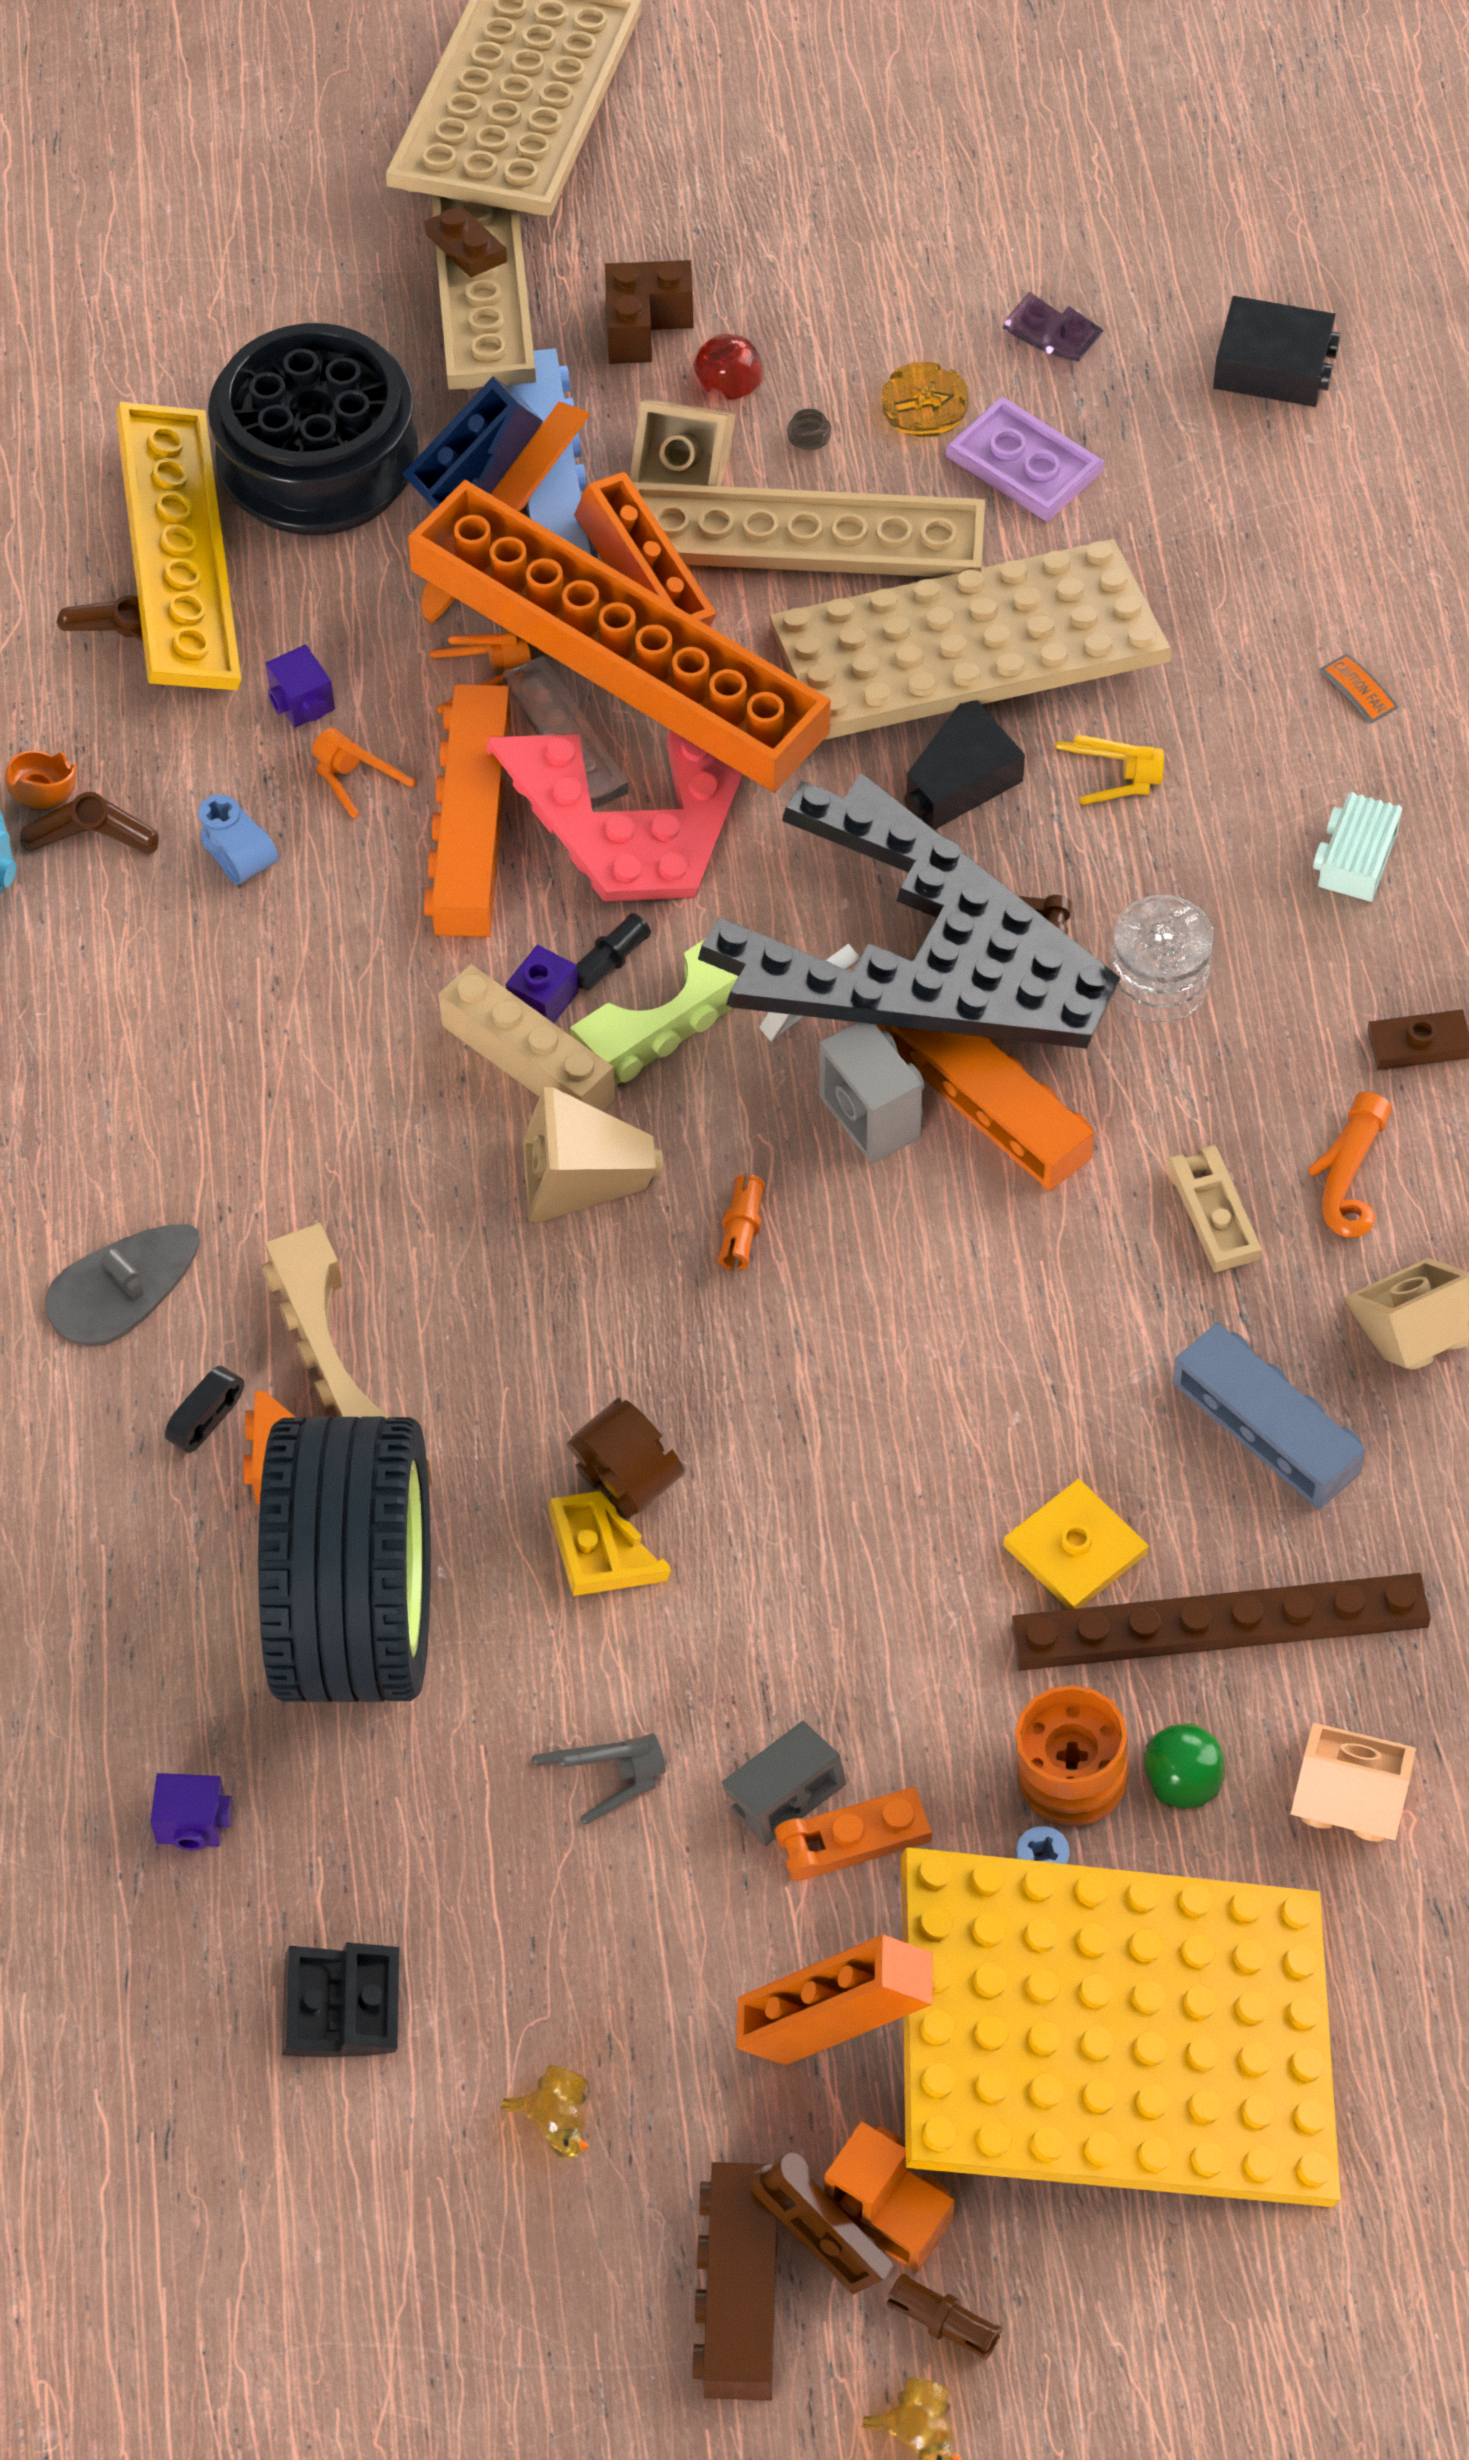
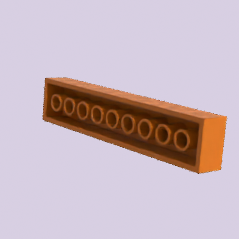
M464 480L408 536L412 572L773 793L782 786L830 733L831 699L467 480Z

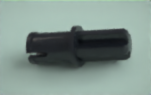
M630 913L608 936H600L596 939L595 948L576 964L579 989L586 991L592 989L614 967L618 969L624 966L626 963L625 957L651 936L650 927L642 917L635 913Z

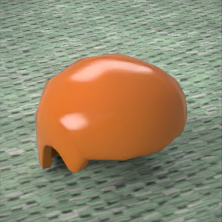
M24 750L10 759L4 775L5 785L13 799L31 810H50L64 804L71 796L76 782L77 764H72L70 767L63 752L51 756L43 751Z

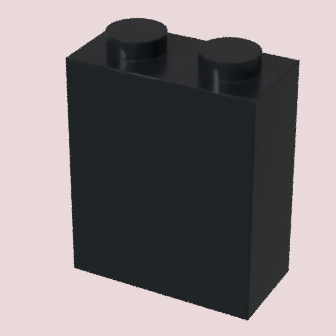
M1233 296L1216 357L1213 389L1316 407L1320 390L1328 391L1333 364H1327L1328 358L1336 359L1341 333L1333 332L1336 313Z

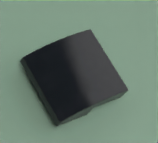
M346 1942L343 1950L289 1946L285 1953L282 2055L348 2057L396 2052L398 2049L399 1947Z

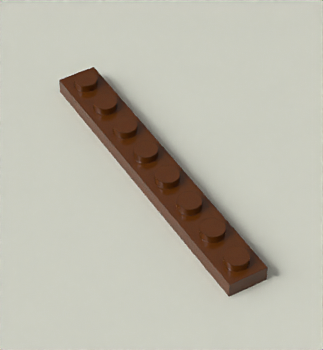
M1421 1573L1012 1615V1631L1018 1668L1021 1671L1428 1628L1431 1617Z

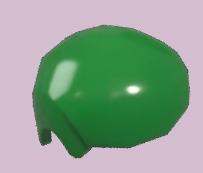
M1192 1723L1170 1725L1153 1735L1146 1744V1752L1144 1753L1145 1774L1148 1775L1156 1798L1161 1802L1183 1809L1203 1806L1218 1795L1225 1779V1765L1221 1747L1211 1733Z

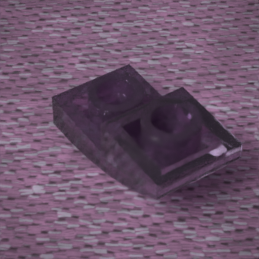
M1030 291L1009 314L1002 327L1031 346L1054 356L1079 362L1104 331L1070 306L1061 314Z

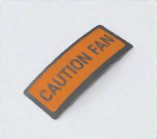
M1345 654L1319 669L1354 703L1370 724L1398 709V705L1386 690L1350 655Z

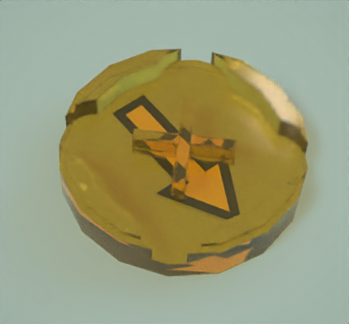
M913 362L897 368L890 375V380L886 385L884 383L881 392L882 411L890 425L902 433L917 437L939 436L952 431L963 421L968 409L967 385L959 373L951 368L950 372H948L947 370L940 369V364Z

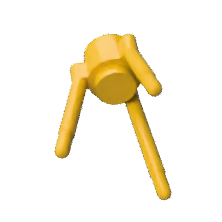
M1084 735L1074 736L1073 743L1057 741L1054 744L1057 750L1123 760V778L1132 779L1133 784L1081 796L1079 798L1081 805L1133 794L1149 795L1150 785L1162 784L1164 773L1163 748L1135 746Z

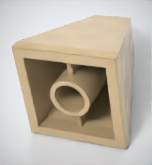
M543 1087L523 1138L528 1222L539 1223L647 1190L651 1179L661 1176L663 1167L662 1150L654 1149L652 1135L553 1087Z

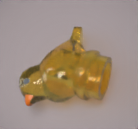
M549 2065L544 2076L538 2079V2090L525 2097L504 2098L502 2100L501 2109L527 2116L547 2138L551 2150L558 2157L566 2160L574 2159L581 2151L589 2148V2144L584 2141L582 2135L585 2129L586 2117L580 2107L587 2098L584 2092L588 2081L581 2075L559 2066Z
M906 2378L904 2389L898 2393L900 2405L882 2415L863 2417L862 2427L864 2429L884 2430L892 2433L915 2453L919 2460H962V2457L956 2454L953 2449V2427L946 2418L951 2407L950 2403H948L950 2389L942 2384L921 2378Z

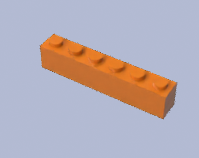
M454 684L452 703H444L443 726L444 730H449V739H441L439 758L440 767H446L445 776H437L436 803L442 804L441 813H433L432 840L438 841L437 850H429L428 877L434 878V887L425 888L424 914L425 916L433 917L435 935L491 937L506 769L494 754L488 755L486 744L488 737L510 736L512 714L509 686Z
M875 1024L880 1031L885 1029L889 1032L895 1041L898 1054L907 1065L912 1063L919 1070L923 1080L1047 1190L1052 1191L1092 1159L1094 1131L1089 1122L1081 1114L1072 1113L1066 1108L1048 1085L1044 1083L1039 1084L1025 1072L1022 1064L1015 1056L1002 1052L991 1042L990 1037Z

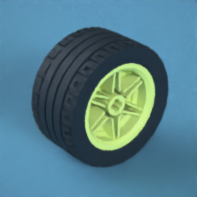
M383 1416L361 1418L335 1417L334 1419L332 1417L282 1418L275 1422L270 1429L263 1462L258 1535L259 1614L267 1683L271 1694L283 1702H305L306 1700L308 1702H358L359 1700L361 1702H384L385 1700L411 1701L419 1696L422 1690L428 1650L430 1617V1501L424 1436L421 1425L411 1417H388L387 1419Z

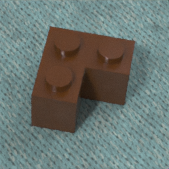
M691 260L605 263L609 364L652 362L651 330L694 328Z

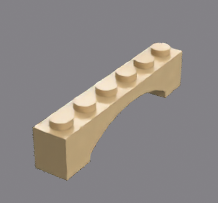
M321 1222L266 1242L268 1262L261 1265L264 1277L271 1292L280 1290L284 1302L279 1303V1308L288 1331L298 1330L302 1341L296 1342L305 1369L315 1368L319 1380L314 1382V1386L323 1409L332 1408L336 1417L361 1418L383 1416L386 1419L391 1417L370 1401L352 1381L343 1367L330 1338L328 1321L330 1301L333 1290L342 1287L338 1259ZM426 1454L429 1485H432L430 1463Z

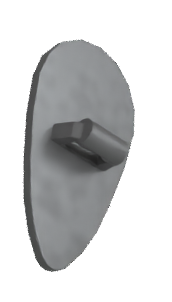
M189 1224L166 1225L144 1230L90 1253L65 1268L52 1281L45 1298L46 1315L55 1332L71 1343L88 1347L106 1345L126 1336L159 1306L184 1277L195 1258L200 1243L198 1230Z

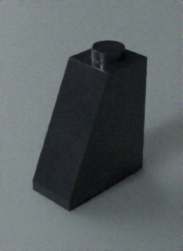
M978 700L960 703L908 771L906 795L904 796L906 807L933 830H936L1023 782L1025 754Z

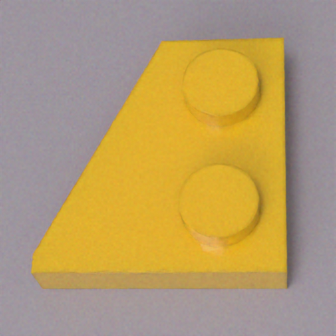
M601 1491L551 1498L548 1509L573 1596L668 1581L671 1572L669 1564L663 1558L657 1561L642 1545V1535L630 1522L618 1516L616 1507Z

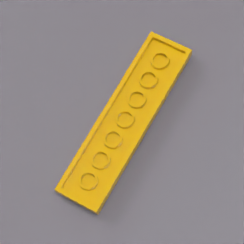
M119 402L116 419L148 683L237 691L241 682V672L206 411Z

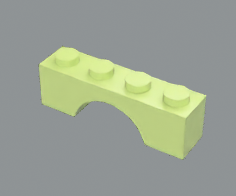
M704 940L684 952L686 983L682 991L669 1003L651 1010L634 1011L608 1002L570 1027L573 1038L614 1067L615 1086L635 1078L643 1067L658 1057L670 1055L678 1047L679 1043L696 1032L706 1031L715 1023L717 1018L732 1009V1007L726 1004L730 990L739 976L698 960Z

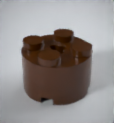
M620 1397L616 1398L578 1430L567 1442L570 1451L580 1461L575 1466L581 1476L593 1488L602 1483L612 1493L608 1500L616 1507L618 1514L625 1520L641 1512L684 1475V1468L673 1449L666 1455L663 1454L664 1448L659 1441L662 1435L657 1428L632 1403L627 1400L621 1402Z

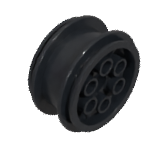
M303 323L267 332L246 344L232 357L219 374L210 394L208 404L209 423L217 443L215 455L217 472L225 491L241 509L262 523L281 531L300 535H327L347 531L369 522L386 510L402 493L409 483L403 473L418 457V439L412 421L413 393L406 372L396 358L368 336L350 328L326 323Z

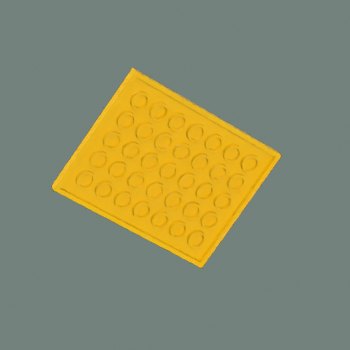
M906 1847L901 1855L902 1941L933 1953L932 2005L903 2017L906 2168L1334 2207L1341 2200L1320 1891Z

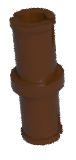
M905 2273L899 2276L889 2293V2299L886 2303L888 2307L894 2308L929 2327V2335L938 2340L945 2336L979 2355L983 2360L989 2358L1000 2339L1001 2326L994 2325L960 2306V2299L952 2294H947L943 2297L911 2279Z

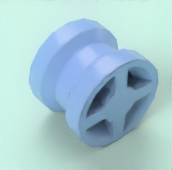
M1047 1826L1034 1827L1025 1831L1019 1838L1016 1847V1859L1068 1864L1070 1855L1069 1844L1064 1835L1056 1829ZM1045 1851L1043 1855H1038L1036 1857L1033 1855V1853L1036 1854L1038 1852Z

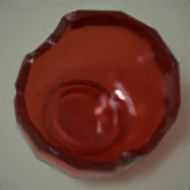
M715 335L699 348L693 363L695 374L705 390L710 392L712 388L718 389L729 400L751 394L762 383L764 368L759 353L752 342L741 335Z

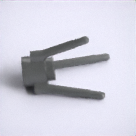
M654 1733L618 1743L536 1754L532 1757L534 1764L559 1762L562 1767L615 1759L621 1779H632L633 1783L585 1813L581 1817L583 1824L591 1823L639 1793L655 1789L653 1777L664 1774L666 1771L663 1753Z

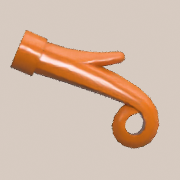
M1360 1092L1356 1095L1348 1113L1349 1120L1342 1133L1328 1151L1308 1168L1311 1176H1317L1331 1166L1322 1198V1213L1326 1224L1336 1234L1345 1238L1363 1236L1371 1230L1375 1223L1374 1210L1367 1203L1355 1199L1344 1200L1377 1133L1384 1130L1392 1112L1390 1102L1372 1092ZM1348 1213H1356L1360 1218L1348 1220L1342 1216Z

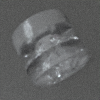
M1151 895L1131 903L1119 915L1113 933V955L1111 957L1110 970L1121 977L1114 994L1115 1000L1121 1008L1133 1017L1152 1023L1174 1022L1190 1016L1203 1004L1209 988L1210 964L1214 949L1213 925L1203 910L1189 900L1176 896Z

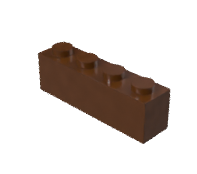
M712 2162L711 2182L700 2181L699 2215L710 2216L709 2235H698L697 2269H707V2289H696L695 2324H705V2344H694L693 2379H703L704 2398L772 2400L778 2218L754 2194L751 2187L753 2172L767 2164Z

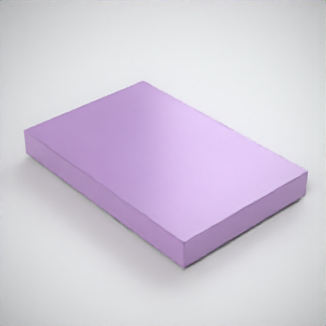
M1003 396L946 446V457L1046 522H1049L1104 471V460Z

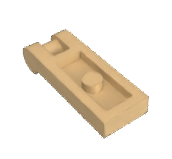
M1211 1145L1200 1148L1198 1154L1185 1157L1183 1154L1167 1157L1168 1174L1172 1183L1177 1186L1213 1272L1216 1273L1259 1261L1262 1253L1261 1246L1217 1147ZM1203 1172L1206 1175L1205 1177L1194 1179L1193 1176Z

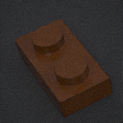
M462 205L448 209L442 214L425 220L426 235L470 278L507 262L506 247Z

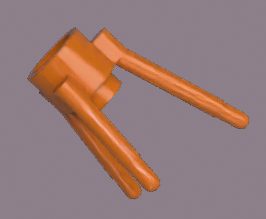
M512 632L503 634L452 635L448 638L450 644H465L466 646L434 649L429 652V657L433 659L488 654L492 669H501L503 673L479 685L500 686L506 682L522 679L520 669L531 666L528 642ZM453 698L444 703H452ZM444 703L437 706L436 710L439 714H443Z
M335 727L324 730L314 741L312 754L320 761L316 767V772L328 782L352 818H357L359 812L335 774L351 772L358 765L359 760L409 787L416 785L415 779L362 749Z

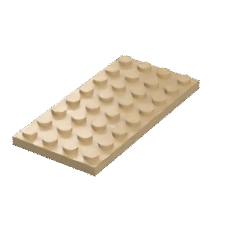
M469 0L386 171L387 186L404 189L409 192H420L448 199H458L485 204L490 207H501L551 217L639 19L641 0Z
M1115 539L1096 541L1088 545L1051 551L1047 554L1020 560H1010L1002 564L983 567L981 572L965 570L961 573L934 579H924L916 583L879 589L866 594L838 598L830 602L793 608L770 615L771 631L790 675L831 699L830 733L824 740L954 711L960 703L978 700L980 704H986L1171 662V647Z

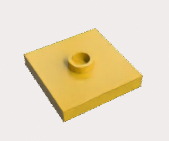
M1079 1478L1008 1533L1003 1541V1546L1067 1609L1083 1607L1148 1555L1149 1545Z

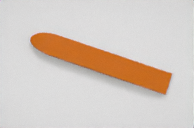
M559 401L490 495L520 512L590 416L589 413ZM428 581L421 600L423 617L429 623H433L451 605L455 597Z

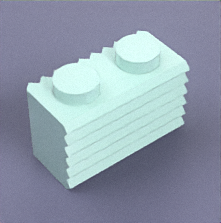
M1354 792L1348 793L1343 808L1334 806L1327 827V834H1331L1332 838L1329 844L1325 842L1320 843L1313 869L1320 870L1318 887L1373 902L1398 834L1402 808L1399 805L1393 806L1390 802L1384 804L1381 800L1375 801L1372 797L1357 796Z

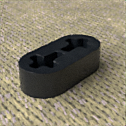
M224 1366L213 1368L171 1416L165 1430V1438L186 1453L195 1451L238 1402L244 1388V1380Z

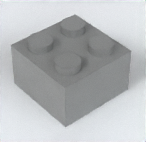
M856 1022L819 1042V1097L871 1164L920 1138L921 1117L924 1114L922 1108V1090L925 1088L924 1080L919 1070L912 1063L907 1065L898 1054L895 1041L885 1029L880 1031L875 1024Z

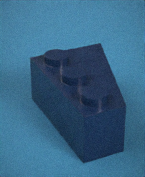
M493 376L404 471L403 475L434 510L464 480L491 494L540 428L543 420L518 393Z

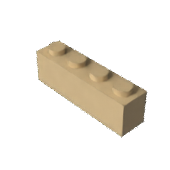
M472 964L438 993L442 1026L538 1097H540L543 1087H553L601 1111L605 1110L616 1099L614 1067Z

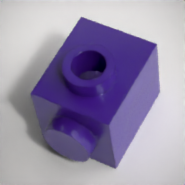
M306 644L265 662L269 682L268 696L271 704L279 715L282 713L286 714L294 728L309 721L318 720L325 714L335 710L331 680Z
M537 944L505 986L516 997L552 1023H555L579 993L577 965Z
M157 1773L150 1820L156 1843L173 1844L180 1849L188 1851L201 1850L205 1846L220 1847L222 1827L230 1828L233 1814L232 1796L224 1794L220 1776Z

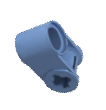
M221 794L207 797L201 802L198 809L199 820L203 826L201 830V843L204 849L220 864L225 874L234 884L239 885L278 862V852L269 835L254 823L238 805L236 800Z

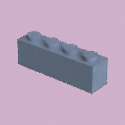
M1217 1322L1176 1357L1172 1383L1318 1510L1323 1508L1361 1474L1366 1449L1362 1446L1358 1436L1349 1428H1341L1330 1419L1319 1402L1309 1395L1304 1396L1288 1383L1286 1376L1277 1366L1266 1364L1251 1351L1247 1341L1235 1332L1230 1333Z

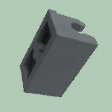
M803 1720L723 1780L722 1784L724 1791L736 1802L731 1806L734 1813L767 1846L776 1839L774 1830L779 1824L794 1818L802 1819L844 1787L846 1780L840 1754Z

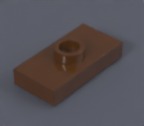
M1463 1009L1369 1021L1367 1032L1377 1070L1469 1058V1030Z

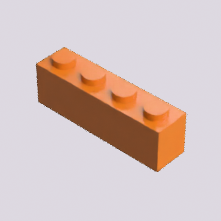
M623 471L587 484L574 516L604 563L710 627L717 614L627 473Z
M882 1934L739 1996L737 2003L736 2049L787 2066L931 2006L933 1953Z

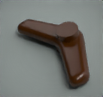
M127 595L120 597L116 601L65 607L61 609L57 617V626L62 631H118V633L125 637H137L143 642L137 596Z
M84 792L78 795L73 801L25 825L20 832V844L22 848L28 851L86 831L98 832L148 854L154 853L158 848V833L155 829L95 792Z

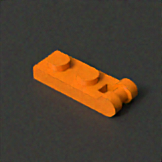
M915 1786L808 1819H790L779 1824L774 1830L779 1846L787 1850L789 1859L786 1861V1866L791 1879L795 1881L809 1879L906 1849V1847H914L932 1841V1831ZM819 1839L823 1850L818 1852L809 1851L807 1843Z

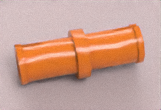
M745 1174L735 1178L730 1208L723 1213L722 1227L725 1231L717 1262L723 1268L734 1271L736 1257L739 1258L738 1271L748 1267L753 1236L759 1233L761 1227V1218L758 1213L762 1194L765 1191V1182L753 1174H749L747 1188L744 1187Z

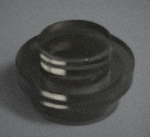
M803 409L798 411L789 422L787 436L789 441L799 449L816 450L825 446L830 440L831 425L825 415L819 410Z

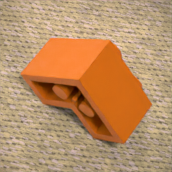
M861 2121L825 2173L824 2193L830 2195L838 2202L841 2210L863 2233L876 2241L880 2250L918 2273L953 2221L955 2199L950 2197V2191L938 2180L926 2175L919 2178L908 2171V2168H906L905 2144L899 2136L885 2127L877 2126L874 2129Z

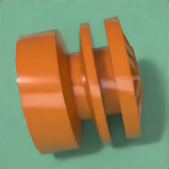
M1076 1685L1055 1687L1034 1697L1020 1713L1015 1730L1017 1772L1022 1797L1033 1812L1047 1821L1071 1827L1092 1824L1111 1814L1124 1798L1128 1783V1736L1124 1716L1111 1699L1091 1688ZM1076 1766L1077 1769L1070 1770L1068 1767Z

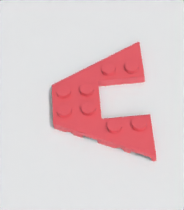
M669 731L666 744L678 809L593 812L579 734L488 737L486 744L488 755L494 754L513 778L514 788L519 794L526 796L530 800L532 811L550 834L556 833L570 851L569 858L579 871L589 877L591 886L604 902L695 898L743 776L739 771L673 731Z

